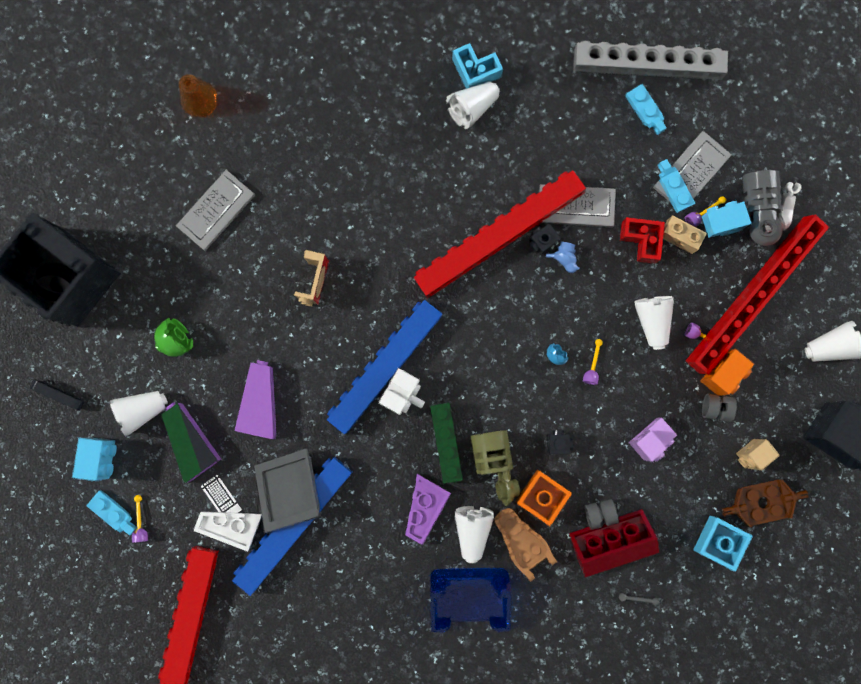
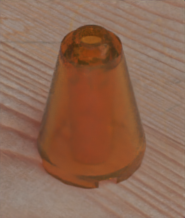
M188 74L181 77L179 80L180 102L185 112L194 117H206L211 114L217 106L218 96L215 88L210 83Z

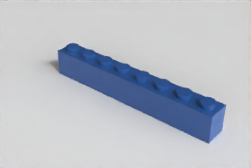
M426 300L422 303L418 302L414 306L412 316L410 318L407 316L401 322L402 328L398 333L396 331L392 333L388 339L390 343L378 350L376 360L374 362L370 361L365 366L364 370L366 372L363 376L356 377L351 384L354 387L349 392L346 390L339 399L341 403L337 407L333 406L327 413L329 416L327 421L344 435L349 432L392 379L398 368H401L442 317V313Z
M336 457L332 460L328 458L322 465L324 470L320 475L317 473L314 475L320 511L352 474V471ZM314 519L273 531L270 535L266 534L259 542L261 544L257 551L253 549L246 559L249 561L245 566L241 564L233 573L236 577L232 581L251 596Z

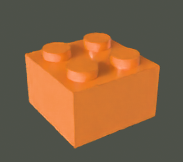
M736 349L730 350L710 374H705L700 381L716 395L734 394L740 387L739 382L751 374V368L754 364Z
M536 470L515 502L551 526L572 493L539 470Z

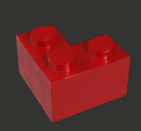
M626 217L622 221L620 241L639 243L637 262L656 264L661 260L665 222Z

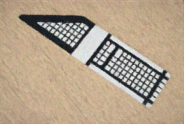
M218 475L201 486L218 512L244 513Z

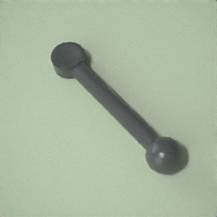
M620 593L618 596L621 601L647 602L655 606L660 603L658 598L647 599L626 596L624 593Z

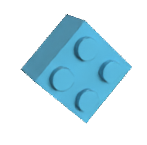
M93 437L79 438L72 478L93 481L109 479L114 469L112 459L117 450L115 440Z
M710 515L693 550L736 572L752 535Z

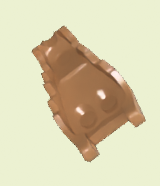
M506 508L496 515L495 523L502 533L512 561L530 582L535 579L534 574L530 570L546 558L552 566L557 563L543 537L522 521L514 510Z

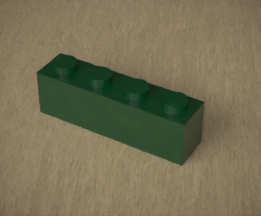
M450 403L430 406L443 484L462 481Z

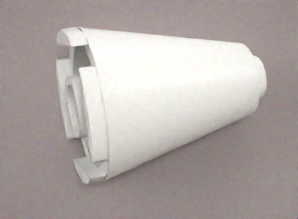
M489 81L447 96L446 103L450 102L451 107L448 110L454 121L459 126L464 125V129L471 127L498 99L500 92L498 86Z
M657 296L652 299L643 298L635 301V308L649 346H653V349H664L665 345L669 344L674 305L672 296Z
M853 321L846 322L807 343L805 348L807 358H811L813 362L860 359L861 334L859 331H854L853 327L856 324Z
M159 391L110 401L114 416L120 426L123 427L121 430L124 436L130 435L165 410V405L168 404L164 393L160 394Z
M463 506L455 511L462 558L468 563H476L477 560L482 558L494 518V512L490 509L480 507V510H474V506Z

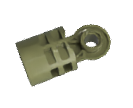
M507 430L472 435L471 442L477 474L497 472V496L505 506L509 505L514 497L520 495V488L516 479L511 480L510 470L514 468ZM497 450L498 452L494 454H486V452Z

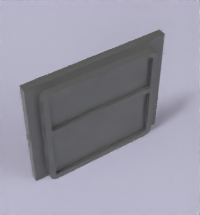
M303 449L254 466L265 533L320 517L319 499L308 449Z

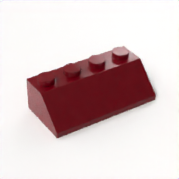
M642 509L618 517V524L610 526L603 524L602 528L591 530L590 527L569 533L579 565L585 577L659 553L658 538Z

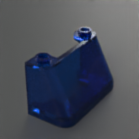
M502 568L436 569L431 572V632L443 633L450 629L451 622L490 621V627L497 632L510 631L511 587L508 571Z

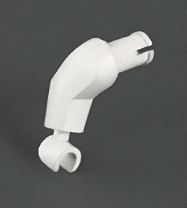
M788 182L785 186L788 193H783L781 205L783 206V211L777 213V219L781 222L783 231L791 224L796 196L793 194L801 190V184L795 183L793 189L792 182ZM768 225L761 227L765 234L772 231Z

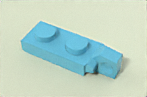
M643 84L626 93L627 100L643 124L648 126L649 129L653 127L657 135L664 132L666 126L663 123V114Z
M667 159L657 165L661 171L659 181L676 213L694 205L695 201L675 166L671 167Z
M99 490L87 504L89 509L120 533L124 531L131 535L137 529L130 522L132 520L131 514L102 490Z

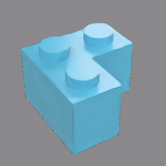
M470 43L453 50L452 60L466 89L489 81L492 82L502 77L503 68L495 52L478 60Z
M732 201L720 209L718 206L707 209V212L702 216L708 238L736 233L751 224L745 202L737 203V201Z

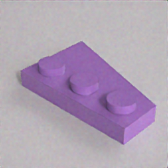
M419 474L416 477L413 501L405 535L423 545L451 493Z

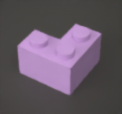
M661 417L656 418L628 443L643 460H655L656 462L665 455L663 452L674 443L673 439L677 435Z

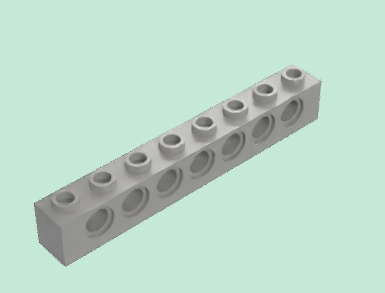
M582 41L577 43L574 51V71L722 80L728 70V51H722L720 48L704 50L701 47L686 49L683 46L667 48L664 45L649 47L645 44L631 46L627 43L613 45L608 42L595 44L589 41ZM590 54H596L598 59H593ZM609 55H614L617 59L612 60ZM628 56H633L635 61L629 60ZM646 57L653 58L654 62L648 61ZM665 58H670L673 63H668ZM684 59L690 60L691 64H687ZM703 60H707L710 65L704 64Z

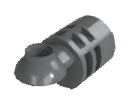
M763 170L745 174L742 176L743 194L745 195L744 202L748 215L753 216V222L749 230L750 236L759 245H773L779 241L783 230L781 222L777 219V213L783 211V206L781 205L782 195L780 194V171ZM768 225L772 231L769 234H765L761 227Z

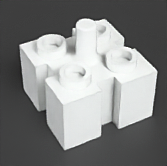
M398 368L379 403L400 415L402 412L406 413L411 403L422 408L425 402L416 397L421 387L419 385L420 381Z

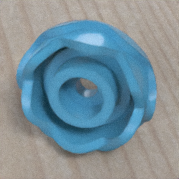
M553 343L548 346L547 357L551 362L556 365H562L568 361L567 352L563 351L560 345Z

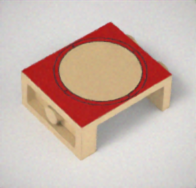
M305 250L304 258L308 264L318 267L311 295L295 292L294 296L303 305H318L329 260L325 254Z

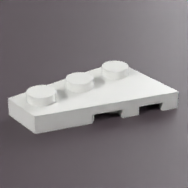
M200 512L193 531L249 551L262 519V514Z

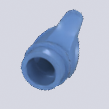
M560 242L557 252L546 254L547 258L556 259L569 273H574L580 269L576 265L577 259L574 255L576 251L574 244Z

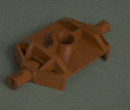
M782 479L741 487L737 489L734 504L731 507L722 508V514L724 517L732 514L738 515L744 524L750 528L753 525L780 519H791L796 501L808 498V495H806L808 492L806 490L793 492ZM762 497L767 500V505L764 508H760L758 505V501Z

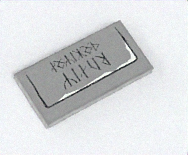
M702 131L671 167L675 166L694 199L729 159L731 154ZM658 181L653 188L670 202L660 181Z
M225 170L176 226L206 251L252 200L255 194L230 172Z
M540 184L539 192L542 191V187L545 185ZM586 187L585 194L542 223L613 227L616 189Z

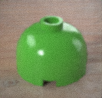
M167 318L157 327L154 333L157 350L171 357L181 356L190 351L193 347L192 338H187L185 333H189L188 330L177 319L170 320V318Z

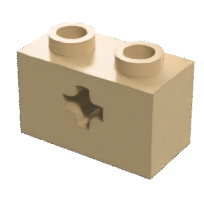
M672 215L664 225L663 239L693 254L699 250L707 233Z
M753 439L736 453L739 457L738 461L744 468L755 470L764 469L779 456L772 445L763 439Z

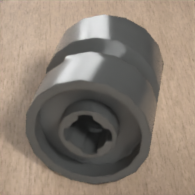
M714 394L705 395L702 405L703 418L715 420L718 417L720 421L726 422L734 420L737 410L736 398L727 396L720 398L719 395Z
M612 499L601 501L599 505L593 503L584 506L587 522L591 530L602 528L603 524L606 526L618 524V515Z

